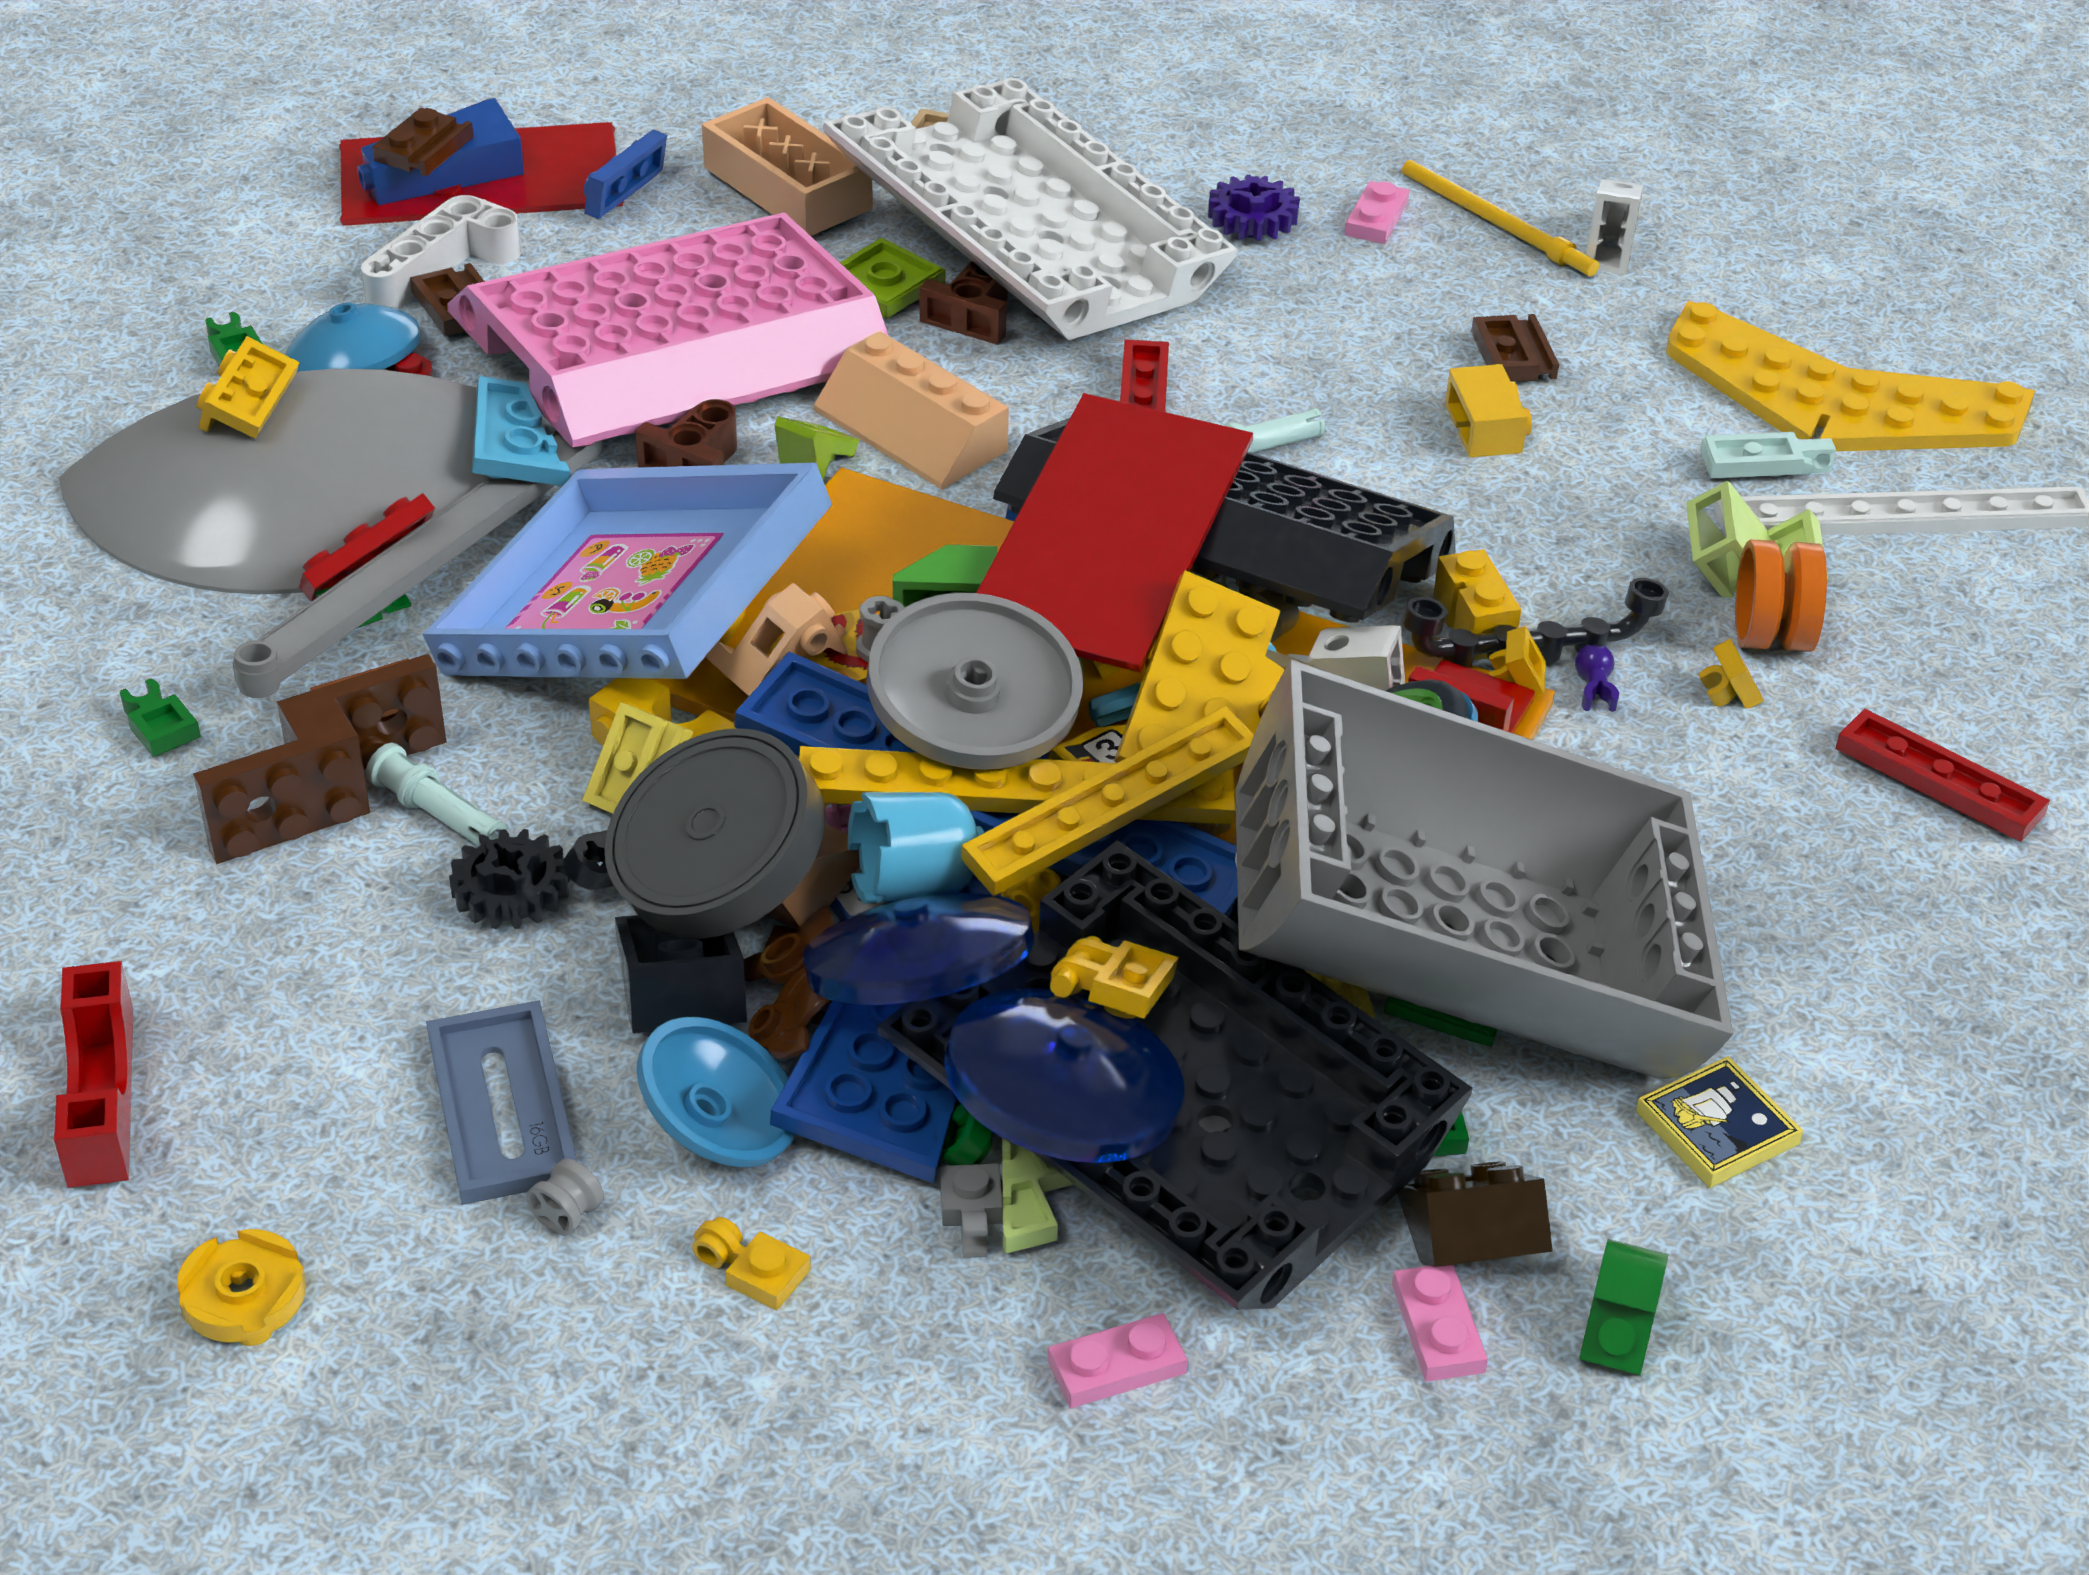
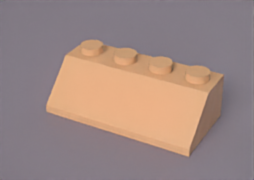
M881 331L868 336L845 350L814 404V411L941 490L1008 451V406Z

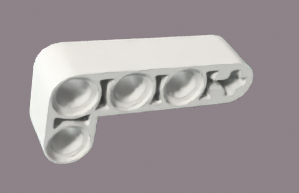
M470 195L452 197L361 264L365 303L399 309L415 298L411 290L410 277L446 268H454L470 255L495 264H505L516 260L521 254L516 213L508 208Z

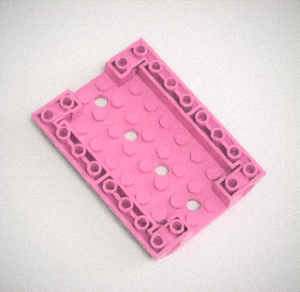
M785 212L468 285L448 302V312L487 355L504 354L512 350L529 368V390L541 414L572 448L589 446L597 441L620 435L634 434L645 422L656 426L673 424L696 405L706 400L721 399L730 402L734 406L742 403H752L764 397L783 392H794L802 387L827 382L848 347L878 331L888 335L875 295Z

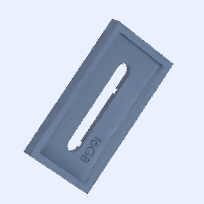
M540 1000L426 1021L461 1205L528 1192L537 1182L548 1181L552 1168L560 1160L568 1158L577 1161ZM489 1053H499L505 1060L524 1146L523 1154L514 1159L505 1158L501 1154L481 1062L482 1058Z

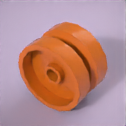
M1750 539L1745 543L1738 568L1735 594V626L1740 648L1767 649L1775 641L1776 636H1778L1785 651L1811 652L1815 650L1823 626L1827 593L1826 558L1820 543L1794 542L1788 547L1784 556L1775 541Z

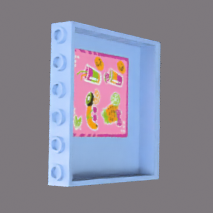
M816 463L578 469L422 635L441 674L447 676L687 679L831 507L832 503Z

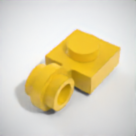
M716 1217L713 1220L704 1221L694 1233L695 1241L692 1244V1250L698 1260L715 1269L720 1268L725 1262L731 1264L725 1271L726 1286L776 1311L811 1270L810 1255L761 1231L757 1233L746 1247L741 1245L743 1236L740 1229L732 1221L724 1217Z

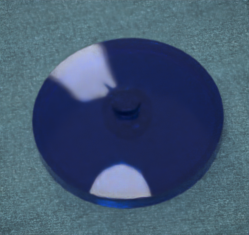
M980 893L925 895L880 905L830 926L807 945L803 953V964L809 987L816 994L826 999L859 1005L907 1003L966 990L1007 972L1030 953L1035 938L1029 911L1015 900Z
M1023 988L997 992L975 1001L960 1013L952 1027L945 1051L944 1064L946 1076L951 1089L966 1110L999 1136L1016 1145L1046 1156L1076 1162L1099 1163L1121 1161L1145 1154L1161 1144L1172 1132L1184 1099L1185 1086L1183 1075L1168 1047L1151 1030L1136 1019L1112 1015L1105 1010L1103 1005L1088 1001L1089 997L1072 994L1067 997H1058L1051 989Z

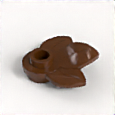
M825 906L821 907L805 921L800 929L775 926L763 952L744 959L745 982L767 979L772 984H786L799 970L811 965L816 955L815 949L828 936L833 927L834 918L831 912Z
M818 963L808 965L799 970L782 988L774 1004L765 1005L760 1008L750 1021L749 1037L764 1047L777 1061H788L808 1049L809 1033L808 1029L805 1028L806 1025L835 996L836 992L834 989L819 980L823 967Z

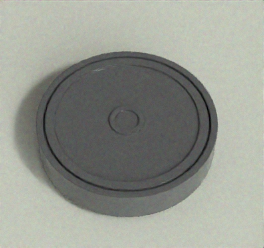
M735 728L712 731L696 736L673 747L653 761L638 775L620 799L610 820L605 840V862L609 877L614 887L638 916L659 932L674 935L678 938L691 939L717 937L734 932L752 924L775 909L795 890L811 868L824 834L825 807L823 797L816 782L795 753L785 743L770 734L757 730Z

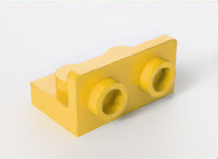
M247 336L237 352L229 349L224 356L217 372L220 379L216 385L208 382L201 392L196 408L202 410L198 428L208 432L215 420H218L256 439L297 374L300 362Z

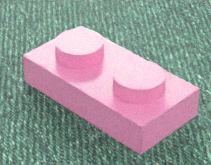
M1369 181L1346 221L1345 235L1385 244L1408 204L1410 189L1396 187V185L1390 182Z
M1454 1265L1424 1266L1395 1270L1393 1272L1392 1287L1425 1382L1485 1373L1488 1359Z
M1164 1313L1048 1347L1047 1360L1070 1409L1186 1374L1188 1359Z

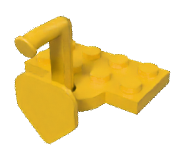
M1185 570L1178 579L1114 762L1118 763L1225 706L1255 734L1268 701L1284 672L1280 665L1265 656L1281 610Z

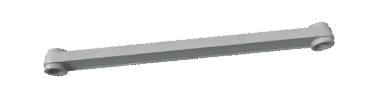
M557 430L550 434L558 445L556 454L560 461H566L571 471L570 474L584 464L595 461L602 451V440L589 446L572 448ZM489 477L261 638L240 645L235 650L233 660L234 678L240 692L251 698H264L276 693L280 688L281 682L555 485L510 478L495 479Z

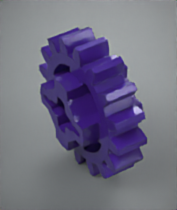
M1248 174L1244 180L1240 181L1233 176L1230 177L1229 184L1218 182L1217 189L1210 190L1208 218L1213 219L1212 226L1214 228L1224 227L1223 234L1225 235L1234 232L1239 233V239L1244 240L1247 235L1248 237H1253L1256 241H1261L1263 235L1277 239L1278 231L1288 234L1291 232V226H1297L1300 198L1294 196L1295 189L1293 187L1283 189L1284 182L1281 180L1270 183L1268 182V176H1263L1260 179L1259 176Z

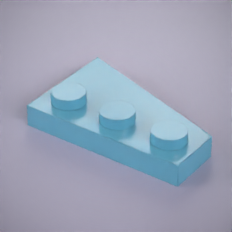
M479 376L476 390L472 473L486 475L495 479L510 478L563 486L569 480L571 471L566 461L559 460L556 454L558 445L552 435L546 434L541 424L543 416L526 383Z

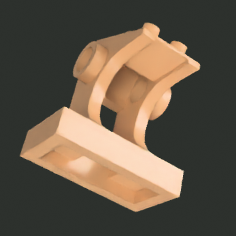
M792 583L782 592L772 595L767 600L764 608L735 649L718 641L706 658L750 696L789 651L804 657L806 654L818 655L826 648H832L845 655L848 650L841 638L847 632L840 624L834 627L831 618L835 616V612L820 594L814 592L809 596L795 583ZM785 632V634L780 639L774 650L771 652L769 656H767L772 644L782 633Z

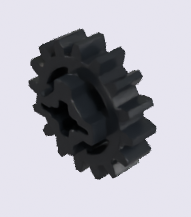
M502 829L499 832V838L494 840L485 835L478 836L480 845L478 848L464 845L461 848L462 859H452V875H449L452 898H456L457 910L460 913L470 910L471 922L475 924L482 921L485 917L490 918L491 929H497L503 921H511L513 928L519 929L522 919L527 917L536 923L542 922L541 911L543 909L557 912L559 910L558 898H568L569 896L568 882H571L563 868V848L561 845L550 847L549 837L545 834L535 840H531L528 829H523L517 837H509L507 830Z

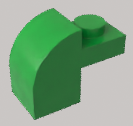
M1607 1239L1579 1359L1641 1375L1669 1254Z

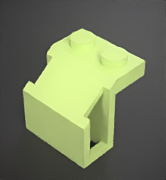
M1729 481L1686 502L1693 562L1721 597L1734 598L1741 554L1745 543L1750 539L1775 541L1783 556L1788 547L1794 542L1820 543L1823 547L1819 520L1810 509L1767 530ZM1722 499L1726 537L1703 509Z

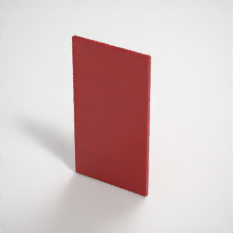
M612 122L515 128L521 138L523 175L462 187L457 193L448 196L429 194L377 205L370 190L364 191L362 189L357 167L363 165L361 148L380 141L383 137L342 139L339 145L341 150L340 222L342 226L420 221L447 200L460 195L478 197L508 208L516 214L585 209L586 196L584 195V185L586 179L592 172H596L608 163L612 157L617 156L614 139L615 127ZM624 201L616 207L623 206Z
M1083 393L976 593L1004 598L1040 614L1065 636L1077 657L1140 673L1159 635L1178 579L1185 570L1190 571L1251 446L1253 432Z

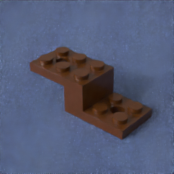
M425 654L277 701L284 739L283 745L193 773L209 851L215 863L219 864L369 814L370 807L364 770L377 749L384 744L392 742L403 747L406 751V756L447 743L437 668L430 655ZM390 709H399L393 718L379 722L384 712ZM259 797H269L262 806L256 809H248L250 802Z

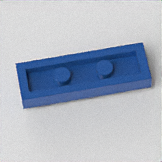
M652 129L639 140H635L631 146L619 155L612 157L608 163L596 172H592L584 185V195L586 196L584 214L598 220L657 176L663 170L668 135Z

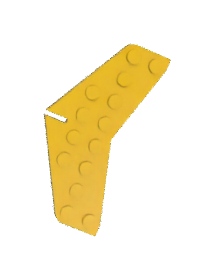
M1687 301L1669 334L1666 348L1667 355L1779 431L1794 432L1797 439L1804 440L1813 439L1818 427L1825 428L1820 439L1831 438L1836 451L2011 446L2017 442L2035 395V390L2024 388L2010 381L1991 383L1848 368L1719 311L1714 305L1706 302L1696 303Z

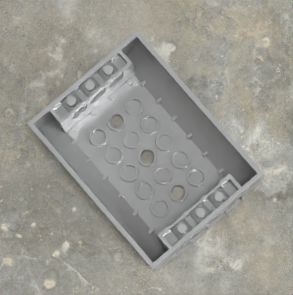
M1293 660L1289 661L1260 719L1235 789L1239 950L1658 1079L1680 1077L1695 1070L1709 1060L1731 1038L1733 1029L1690 792ZM1340 889L1345 890L1346 895L1343 892H1341Z

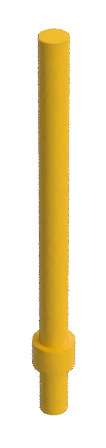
M1407 160L1402 167L1403 175L1544 251L1547 258L1560 266L1567 264L1589 277L1597 273L1599 262L1576 250V245L1562 236L1552 237L1413 160Z

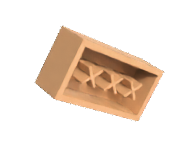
M769 97L702 124L704 168L772 215L785 212L810 236L873 209L872 179L849 161L826 134Z

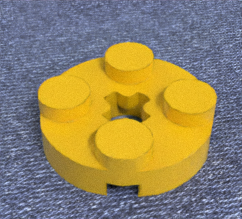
M246 1229L237 1231L239 1239L227 1240L219 1244L217 1237L193 1250L179 1270L177 1288L182 1316L185 1322L197 1333L215 1341L239 1342L245 1346H255L266 1342L271 1337L273 1331L280 1329L297 1313L305 1297L306 1279L303 1266L298 1259V1254L287 1239L266 1230ZM247 1279H253V1286L245 1291L232 1292L231 1288L228 1287L231 1283L241 1285Z

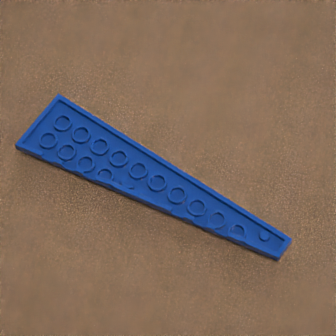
M1051 751L1037 759H1049ZM973 874L968 885L959 893L944 897L887 903L809 1041L808 1049L803 1052L774 1103L770 1114L771 1126L933 1184L935 1183L941 1154L958 1095L879 1035L878 1025L960 961L979 976L993 966L1005 923L1000 910L1001 893L993 896Z

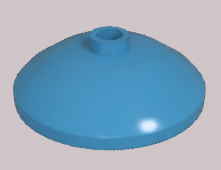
M342 303L318 316L300 331L291 342L286 356L300 362L297 372L324 369L383 370L404 359L417 347L421 339V331L417 320L400 309L370 303Z
M677 1018L657 1027L641 1047L637 1059V1080L643 1099L660 1127L679 1145L693 1154L728 1166H759L780 1156L796 1135L770 1125L771 1109L789 1079L787 1074L764 1047L740 1030L707 1018Z

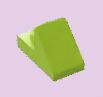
M777 416L774 424L780 464L816 463L823 480L829 462L835 460L836 454L854 457L860 440L821 424Z

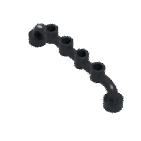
M1636 578L1630 582L1625 597V605L1631 612L1623 619L1615 622H1606L1600 618L1586 617L1581 621V625L1562 626L1557 622L1543 621L1538 624L1537 629H1529V632L1545 661L1549 663L1556 662L1560 659L1563 646L1574 645V649L1578 653L1585 645L1606 646L1607 642L1624 640L1638 633L1647 624L1650 617L1663 613L1669 591L1666 586L1656 580ZM1429 597L1410 599L1407 602L1403 618V625L1411 632L1412 642L1419 652L1427 657L1442 658V660L1467 668L1472 667L1474 656L1477 654H1487L1489 660V656L1494 652L1506 649L1507 631L1516 629L1509 625H1498L1494 628L1493 633L1474 634L1465 629H1454L1449 632L1448 637L1434 638L1433 636L1439 635L1443 630L1447 609L1441 602Z

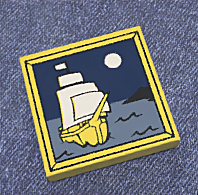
M1729 1056L1638 1098L1636 1113L1709 1188L1799 1145L1803 1135V1130Z

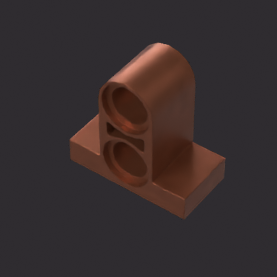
M971 261L950 285L927 279L919 287V322L999 345L1006 337L1008 290Z
M710 399L696 405L668 430L645 422L635 431L638 468L724 465V462L737 450L735 407L725 400Z

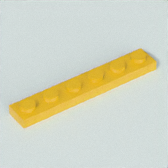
M1225 706L962 844V861L987 890L995 896L1241 764L1246 759L1254 734Z

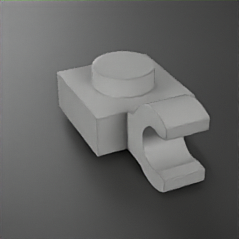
M999 1163L939 1166L942 1225L961 1226L963 1258L987 1257V1224H1003Z

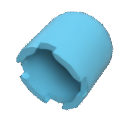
M942 792L861 793L863 801L853 802L848 821L847 843L848 850H859L861 873H852L851 878L857 896L864 904L944 897L959 893L968 885L973 877V872L962 861V844L978 837L984 831L982 827L976 826L972 813L962 800L953 794Z

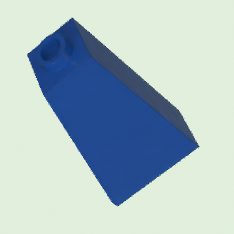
M496 98L486 99L447 114L456 117L458 124H463L466 121L472 122L474 137L428 176H422L420 169L417 168L409 172L375 162L372 146L377 142L362 147L363 165L357 167L362 189L364 191L370 190L377 205L434 194V191L461 184L462 188L523 175L521 138Z

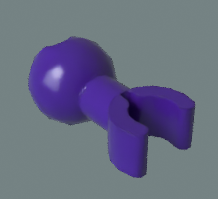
M1585 645L1575 657L1576 671L1588 683L1584 688L1581 703L1585 711H1590L1595 694H1599L1600 699L1608 703L1609 711L1614 712L1617 708L1619 691L1616 686L1607 680L1614 670V656L1604 645H1601V647Z

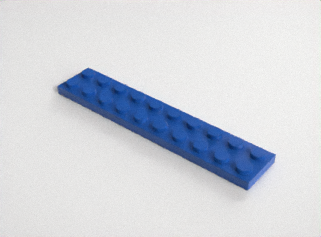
M790 651L735 712V728L757 730L770 734L785 743L798 756L800 755V746L916 752L898 740L880 721L869 699L866 684ZM970 810L976 826L982 827L984 833L1021 814ZM1136 819L1049 866L1056 871L1071 876L1118 840L1227 917L1231 916L1238 905L1237 867L1235 863L1237 846L1183 822Z

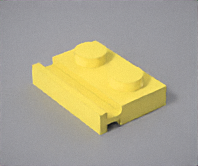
M620 702L582 801L613 814L620 799L638 775L661 755L684 741L691 739L693 731Z

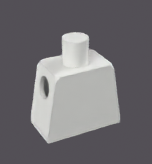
M1401 626L1326 628L1320 631L1309 656L1288 654V656L1308 663L1320 670L1383 691L1405 684Z

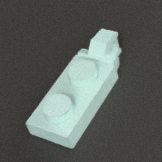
M1794 432L1709 435L1702 438L1700 450L1710 478L1779 477L1782 475L1831 472L1836 453L1831 438L1802 440L1797 439Z

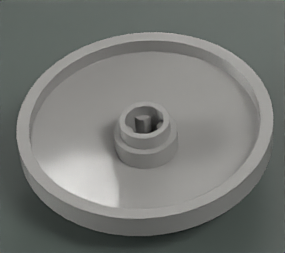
M978 593L937 595L912 603L897 612L883 625L873 641L866 677L868 695L874 711L884 726L898 740L917 753L932 760L968 769L989 770L1013 767L1030 762L1051 751L1065 738L1072 728L1078 714L1083 692V676L1079 659L1069 641L1051 622L1016 602Z

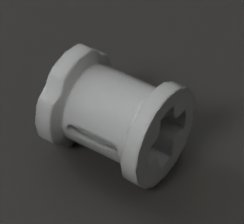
M875 596L868 598L860 605L859 614L860 619L863 621V632L856 641V653L861 659L866 662L869 661L871 647L877 633L893 615L905 608L901 602L887 596Z

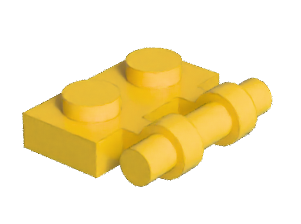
M1090 936L1077 940L1068 950L1066 957L1062 958L1055 965L1051 973L1050 988L1058 997H1067L1085 989L1090 991L1088 1001L1103 1005L1110 1014L1122 1018L1140 1017L1144 1019L1174 978L1179 957L1126 940L1119 947H1114L1103 943L1096 936Z

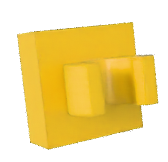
M1526 626L1507 631L1506 649L1494 652L1489 656V660L1495 670L1488 672V675L1533 689L1535 697L1545 694L1546 661Z
M1731 638L1713 647L1721 665L1706 667L1698 676L1705 688L1709 689L1706 692L1714 706L1721 707L1728 704L1735 697L1736 693L1745 709L1752 708L1763 702L1764 699Z

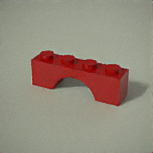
M122 961L63 967L60 1010L66 1045L67 1090L66 1094L56 1095L54 1142L67 1188L127 1181L129 1180L133 1005Z

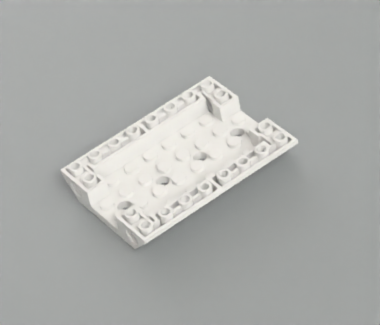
M1007 78L1004 81L987 85H976L970 89L954 92L947 122H937L934 125L918 129L891 107H880L875 111L857 115H846L843 118L827 121L823 124L822 130L849 161L1067 340L1079 338L1194 302L1237 256L1238 249L1225 240L1220 232L1211 229L1199 220L1190 209L1181 206L1168 196L1163 188L1151 183L1138 173L1133 165L1125 163L1111 152L1107 145L1094 139L1077 122L1068 119L1055 109L1051 102L1042 99L1029 89L1024 81L1016 78Z

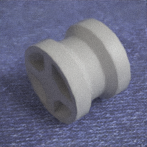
M565 1158L552 1168L550 1179L537 1182L528 1191L526 1197L531 1212L541 1224L562 1236H567L579 1226L581 1222L580 1216L583 1213L593 1212L602 1204L604 1192L599 1181L591 1171L581 1163Z

